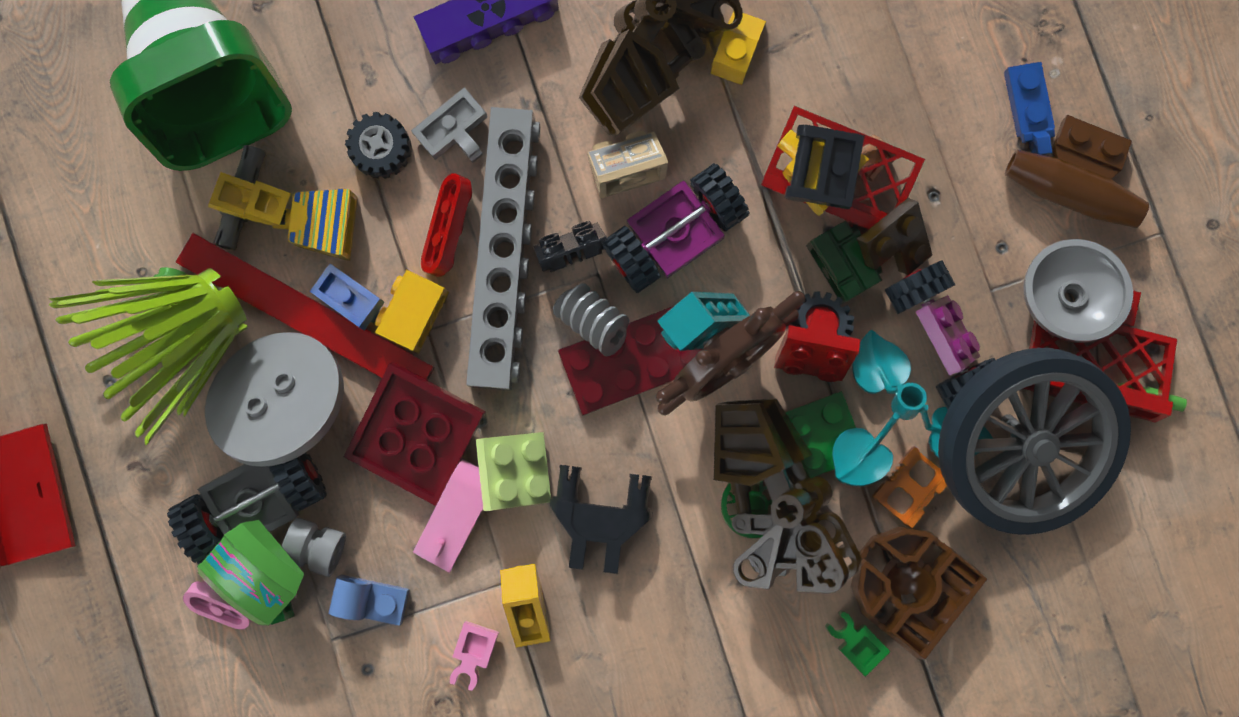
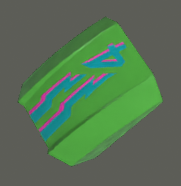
M260 520L241 523L224 534V537L203 562L197 565L198 574L223 600L251 621L264 626H269L296 596L304 577V572Z

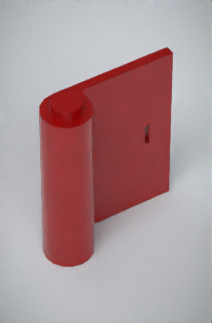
M40 424L0 436V567L75 547L47 424Z

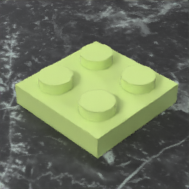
M544 432L476 439L483 511L550 502L551 493Z

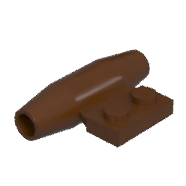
M1066 115L1060 124L1052 147L1054 157L1017 149L1005 170V176L1037 196L1092 219L1138 228L1149 210V202L1111 180L1123 169L1132 140L1070 115Z

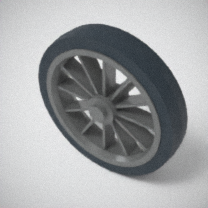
M1032 348L1013 352L982 368L962 387L951 403L944 418L939 437L938 455L943 478L958 503L973 517L993 529L1018 535L1039 534L1055 530L1075 521L1092 509L1106 495L1118 478L1130 445L1131 421L1129 410L1120 389L1114 381L1090 361L1075 354L1053 348ZM1050 381L1065 383L1047 409ZM1035 384L1029 420L1017 391ZM1081 391L1087 403L1063 416ZM1009 398L1018 420L1010 414L1004 415L1001 420L991 414L1003 401ZM1092 418L1091 433L1065 434ZM987 420L1011 433V438L978 439ZM1087 446V449L1078 464L1060 454V447ZM1003 451L975 468V452ZM1056 458L1075 468L1060 484L1050 466V463ZM1040 466L1051 490L1034 497L1038 467ZM1006 469L990 493L986 492L980 483ZM1022 476L1019 500H1007L1006 497Z

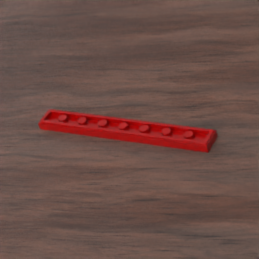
M195 233L191 234L175 262L195 274H199L209 268L213 269L221 276L212 282L216 286L222 288L229 286L236 297L300 333L316 339L325 347L381 378L389 363H395L427 381L435 369L432 365L367 329L365 331L344 316Z

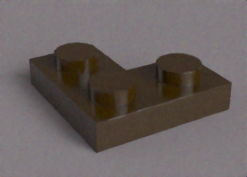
M910 198L903 201L857 238L865 266L873 270L878 269L894 255L898 271L910 275L933 255L919 202Z

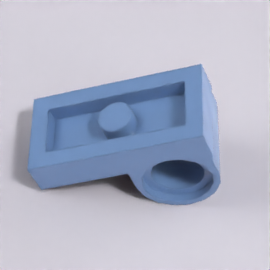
M339 575L336 577L328 614L342 619L362 620L365 618L400 626L403 622L410 589Z

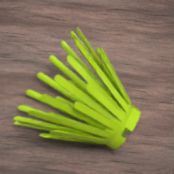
M211 268L197 275L92 281L97 286H129L100 289L93 293L49 298L53 301L49 306L58 309L152 294L56 318V322L59 324L72 322L82 324L126 312L129 314L140 313L73 337L68 342L73 347L90 342L93 348L101 349L144 331L143 335L88 363L85 366V370L88 373H93L153 342L112 369V377L119 380L108 387L103 393L104 398L111 399L160 362L162 363L163 367L131 396L129 400L130 406L121 414V420L124 422L128 421L203 350L136 429L135 435L138 438L147 430L166 406L169 405L146 435L145 445L151 441L176 407L178 415L183 412L184 417L186 416L234 337L248 329V326L243 324V322L247 321L246 315L230 287L216 288L212 283L221 276Z

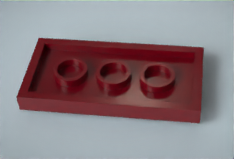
M674 306L630 322L627 327L625 342L613 355L604 356L600 349H595L589 341L585 340L558 350L583 416L674 381L677 374L698 352L703 350L680 351L678 348H672L663 338L661 332L664 329L658 323V320Z

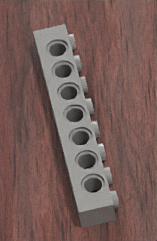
M491 107L466 383L467 386L472 388L512 391V384L519 382L520 362L514 361L515 349L522 347L523 327H517L518 314H524L526 306V293L520 292L521 279H527L529 271V258H523L524 244L530 245L532 236V224H526L527 210L533 211L535 190H530L529 186L530 176L536 177L538 164V157L533 156L532 151L533 142L539 143L540 122H535L533 110ZM511 141H519L523 144L521 151L516 154L505 152V147ZM514 174L520 177V182L516 187L508 189L502 186V181L507 175ZM506 208H512L517 211L515 220L510 223H503L499 220L501 211ZM503 242H510L514 245L513 253L506 258L498 257L496 255L498 245ZM500 276H507L511 279L510 288L502 293L494 291L493 283L495 279ZM497 310H504L508 313L507 323L499 328L491 326V315ZM495 344L504 346V358L497 363L490 362L487 358L488 349Z

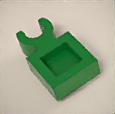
M840 610L838 614L845 621L844 627L841 630H835L834 627L827 623L825 628L833 637L844 640L838 649L866 677L890 651L866 625L862 624L855 630L852 617L845 611Z

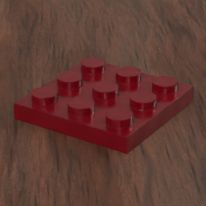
M389 363L343 457L436 506L451 475L468 449L486 411L395 363Z

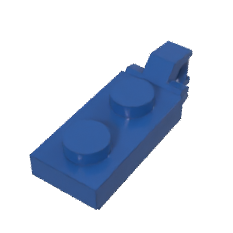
M1042 62L1008 67L1004 71V77L1016 135L1021 137L1022 143H1029L1031 153L1049 156L1053 153L1050 138L1055 137V125Z

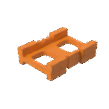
M915 446L911 447L899 462L901 466H896V471H892V476H888L887 479L889 481L885 480L871 496L910 528H913L924 515L925 511L922 508L929 504L934 498V494H941L947 486L941 469L920 453V450ZM919 460H922L935 472L934 477L925 487L919 485L909 475L910 470ZM897 487L903 489L913 499L912 504L903 514L897 512L887 502L888 497Z

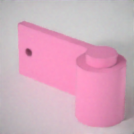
M465 459L459 462L413 551L414 554L449 573L483 511L478 466Z

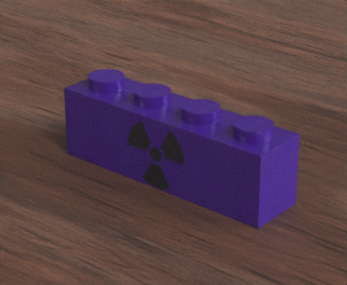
M450 0L413 17L434 63L442 62L446 64L457 60L461 53L472 48L479 50L491 44L492 39L501 35H514L520 32L526 24L533 21L544 22L550 19L559 10L558 0Z

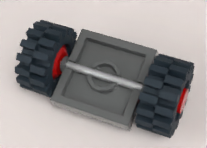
M307 452L291 461L274 466L260 467L243 464L198 488L199 495L195 494L170 507L167 513V517L170 519L168 523L174 530L172 534L173 537H177L179 541L177 544L180 549L184 548V554L187 557H191V561L197 562L199 565L221 541L224 534L239 524L260 520L270 532L297 518L301 510L326 498V487L322 482V476L318 473L316 464H313L312 458L309 454L307 455Z

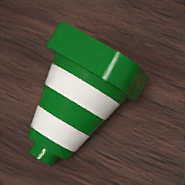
M121 0L127 60L122 62L113 71L110 78V88L126 127L163 166L178 171L204 167L242 149L244 145H251L277 132L288 122L292 114V106L275 69L250 31L241 23L227 20L211 0Z

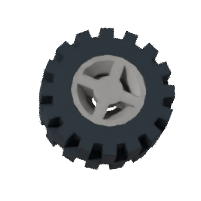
M373 112V116H369L367 113L362 115L363 119L361 121L356 119L352 123L354 128L347 131L349 138L345 140V146L348 149L347 154L362 173L370 175L372 178L379 179V176H382L386 179L390 178L392 173L397 175L401 172L399 169L402 166L406 167L408 164L407 158L411 157L412 151L410 146L412 145L406 130L396 118H392L389 114L381 115L379 112Z

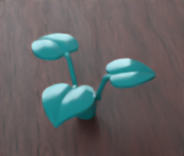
M870 330L861 340L859 353L852 364L853 377L858 386L867 393L876 394L886 389L888 394L896 395L891 402V409L894 414L875 439L867 430L853 428L841 433L834 443L832 459L835 477L840 483L856 487L876 483L890 471L893 463V453L889 448L880 443L899 418L911 420L921 413L925 429L932 431L928 438L929 447L939 458L940 431L948 411L946 406L936 409L932 414V424L930 423L927 412L929 406L925 404L927 401L925 390L916 383H906L911 373V363L907 355L898 346L885 340L875 331ZM983 426L978 439H994Z

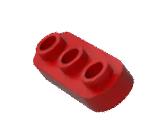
M456 173L449 174L441 184L421 256L422 270L436 277L444 276L454 265L455 251L459 236L464 228L463 222L468 203L473 193L470 180Z

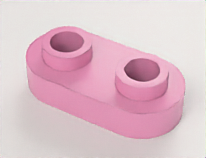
M205 581L192 583L183 596L185 605L198 615L235 629H245L251 623L250 619L223 600Z

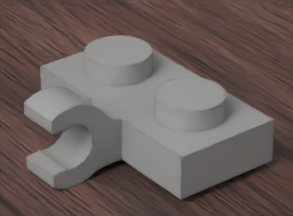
M464 87L412 129L411 132L434 160L457 143L473 163L483 153L468 133L488 116Z

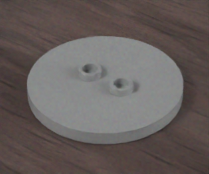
M293 332L275 333L247 344L227 360L210 386L205 405V420L212 440L232 459L250 466H274L301 456L325 436L339 413L344 394V380L341 368L335 357L321 342L304 334Z

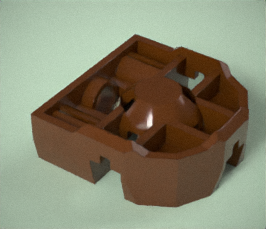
M898 526L872 536L859 553L862 561L858 572L852 576L851 588L862 615L914 657L926 659L987 581V578L951 547L941 542L932 532ZM933 543L942 552L930 566L922 561L921 556ZM876 544L893 557L885 565L882 572L865 560L868 555L867 553ZM899 561L902 563L909 562L907 567H897V562ZM944 592L948 597L944 598L936 606L930 618L924 612L932 608L937 603L941 593ZM912 594L916 600L911 603H902L901 595ZM888 601L894 604L897 609L888 621L883 624L874 616L885 602ZM905 623L908 627H910L913 631L922 637L921 640L911 631H909L906 627H904L903 624Z

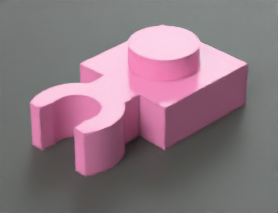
M468 621L464 622L453 654V658L462 660L461 665L453 670L450 676V684L455 685L458 675L466 673L471 679L468 690L472 691L479 680L476 667H488L499 632Z

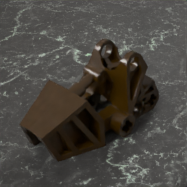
M635 0L618 9L614 16V26L619 34L614 41L609 39L601 43L579 99L608 135L617 136L680 89L676 78L679 77V72L691 61L700 59L705 54L706 47L700 37L712 38L720 34L721 31H730L738 27L743 17V9L739 0ZM723 4L731 6L734 10L735 17L731 24L724 22V16L720 9ZM630 13L635 14L634 21L637 23L636 25L632 24L633 17L629 15ZM661 28L678 53L670 62H667L663 51L652 44ZM704 28L714 29V31L709 32L706 31Z
M777 398L727 401L718 403L715 406L713 480L731 484L732 494H735L737 515L732 520L734 530L742 534L763 535L735 560L733 564L734 575L744 586L770 589L777 576H786L790 569H796L797 591L833 593L842 588L847 580L858 572L862 558L840 516L833 512L821 513L820 509L826 506L832 498L831 486L821 477L810 478L804 459L811 456L812 453ZM764 480L773 501L771 510L751 509L749 497L751 486ZM815 491L818 498H812L808 492ZM793 504L797 511H789L787 505ZM820 520H829L834 524L836 528L834 538H831L826 528L819 524ZM841 541L843 542V544H842L841 546H839V547H837V545L835 546V544H837V543H839V542H841ZM849 557L852 563L847 567L843 558ZM749 559L754 571L759 573L756 579H749L742 573L741 565L744 560Z

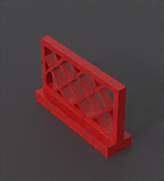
M793 106L779 142L792 129L798 115L811 120L813 126L818 127L817 123L833 130L865 134ZM865 135L863 146L868 144L875 146L882 160L866 168H861L858 172L867 194L853 199L852 207L849 210L828 206L825 212L870 229L888 214L878 209L873 196L892 188L897 199L895 209L909 197L925 159ZM777 146L761 185L785 195L786 187L791 184L784 177L783 170L776 168L781 154L784 153ZM883 150L895 155L886 159ZM901 157L914 162L909 176L895 182L888 163ZM883 165L891 184L871 192L864 173ZM905 183L901 194H899L897 186ZM869 198L872 207L864 203H861L860 201Z
M1034 320L1029 349L1045 348L1047 346L1048 348L1059 349L1055 343L1059 338H1051L1049 333ZM1121 325L1110 335L1094 342L1088 347L1084 343L1073 342L1079 350L1075 355H1082L1084 359L1099 367L1103 372L1117 364L1128 380L1121 386L1117 385L1126 401L1131 417L1156 423L1171 416L1173 402L1168 401L1177 346L1176 338ZM1116 334L1125 336L1133 347L1132 350L1122 356L1109 339ZM1041 338H1042V339L1044 340V342H1045V343L1042 344V345H1040V343H1041ZM1100 343L1103 344L1113 359L1112 362L1102 368L1089 351ZM1149 343L1165 346L1163 360L1155 364L1143 347ZM1134 352L1138 354L1148 368L1137 376L1133 374L1124 361V358ZM1151 372L1159 384L1158 395L1147 393L1138 380ZM1050 381L1049 396L1056 397L1065 383ZM1035 384L1027 386L1023 389L1034 392ZM1131 384L1134 389L1127 388V386ZM1080 391L1073 402L1085 404L1087 400Z

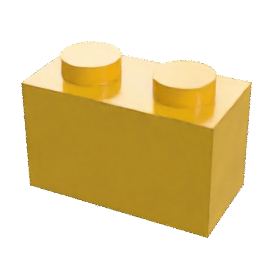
M406 269L404 275H399L392 285L390 293L393 297L388 307L384 306L377 315L375 325L378 328L375 333L419 354L449 291Z

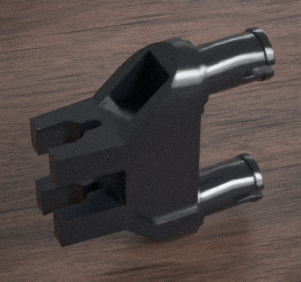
M559 465L557 495L550 499V507L572 538L569 568L583 570L587 541L607 543L603 572L618 574L621 545L652 518L653 512H651V508H648L652 476L642 475L641 489L639 490V474L629 473L627 505H623V508L581 503V499L577 498L582 467L572 466L571 480L569 481L570 466Z

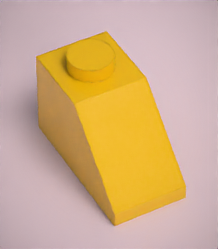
M734 11L731 15L728 24H731L734 21ZM743 13L738 27L730 31H724L710 74L742 85L766 21Z
M536 564L500 570L502 604L515 647L551 641Z

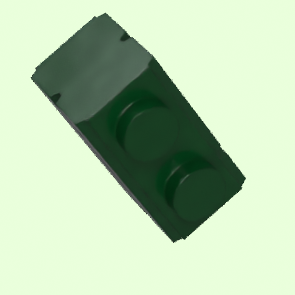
M847 220L812 239L806 245L836 297H840L843 300L841 305L881 282L882 278L879 274L883 272L881 266L876 270L865 266L857 238L862 234L855 225L850 227Z

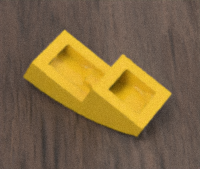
M220 172L208 207L243 219L279 227L291 193L257 180L253 184Z

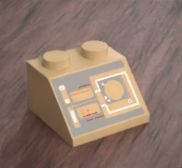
M637 131L627 135L625 141L615 144L612 141H604L592 147L593 150L587 152L600 199L666 179L668 160L655 132L646 134L645 131Z

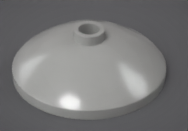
M1068 239L1046 247L1033 259L1024 278V299L1031 316L1046 332L1065 341L1087 343L1100 340L1117 330L1131 310L1133 287L1126 267L1114 253L1095 242L1082 239ZM1065 293L1072 294L1075 301L1069 302L1065 297Z

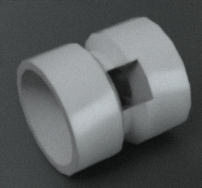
M298 517L290 525L282 548L299 568L308 564L311 572L330 577L341 558L346 541V533L329 527L319 530L317 523Z

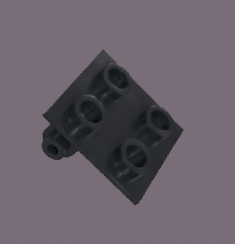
M591 221L582 222L573 226L570 233L559 236L558 233H553L539 239L540 244L533 247L542 271L550 270L552 273L567 267L563 258L564 255L567 256L570 266L573 265L570 253L575 251L579 261L582 262L581 249L586 259L603 254L602 250H604L601 242L608 239L598 222L594 224Z

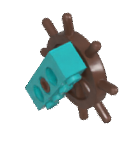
M795 291L775 308L771 306L758 308L750 315L733 293L690 292L662 316L658 323L664 329L661 332L663 338L672 348H678L680 351L703 350L698 352L677 374L671 384L658 391L656 399L659 402L658 412L664 416L669 415L684 401H698L749 370L752 364L782 337L786 327L799 318L797 309L805 302L804 293Z

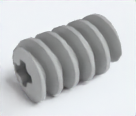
M581 283L573 289L565 291L556 300L553 306V314L557 318H561L564 324L570 326L574 332L579 333L585 341H589L595 349H600L604 356L613 355L621 348L627 336L628 316L625 314L619 315L618 308L615 306L609 307V302L606 299H600L596 291H590L587 284Z

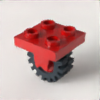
M820 291L814 292L812 298L809 293L806 294L805 302L797 309L799 318L786 327V333L775 356L774 368L782 369L785 373L791 375L807 374L817 376L820 380L826 382L843 381L859 353L861 340L850 337L854 329L852 325L854 316L848 315L851 310L848 304L841 307L840 305L843 300L840 297H837L835 301L831 300L832 293L826 292L824 298H821Z

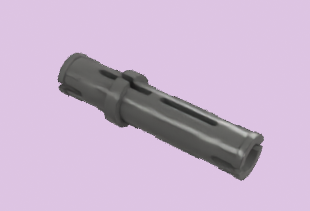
M244 145L235 177L255 184L256 180H258L266 152L254 146ZM220 211V214H222L221 223L213 244L235 251L243 224L248 222V220Z

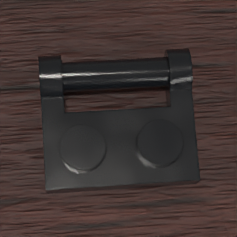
M798 125L796 138L799 139L791 185L786 187L785 198L797 202H810L849 210L852 207L865 135L811 125ZM813 142H823L824 146L816 189L805 188Z

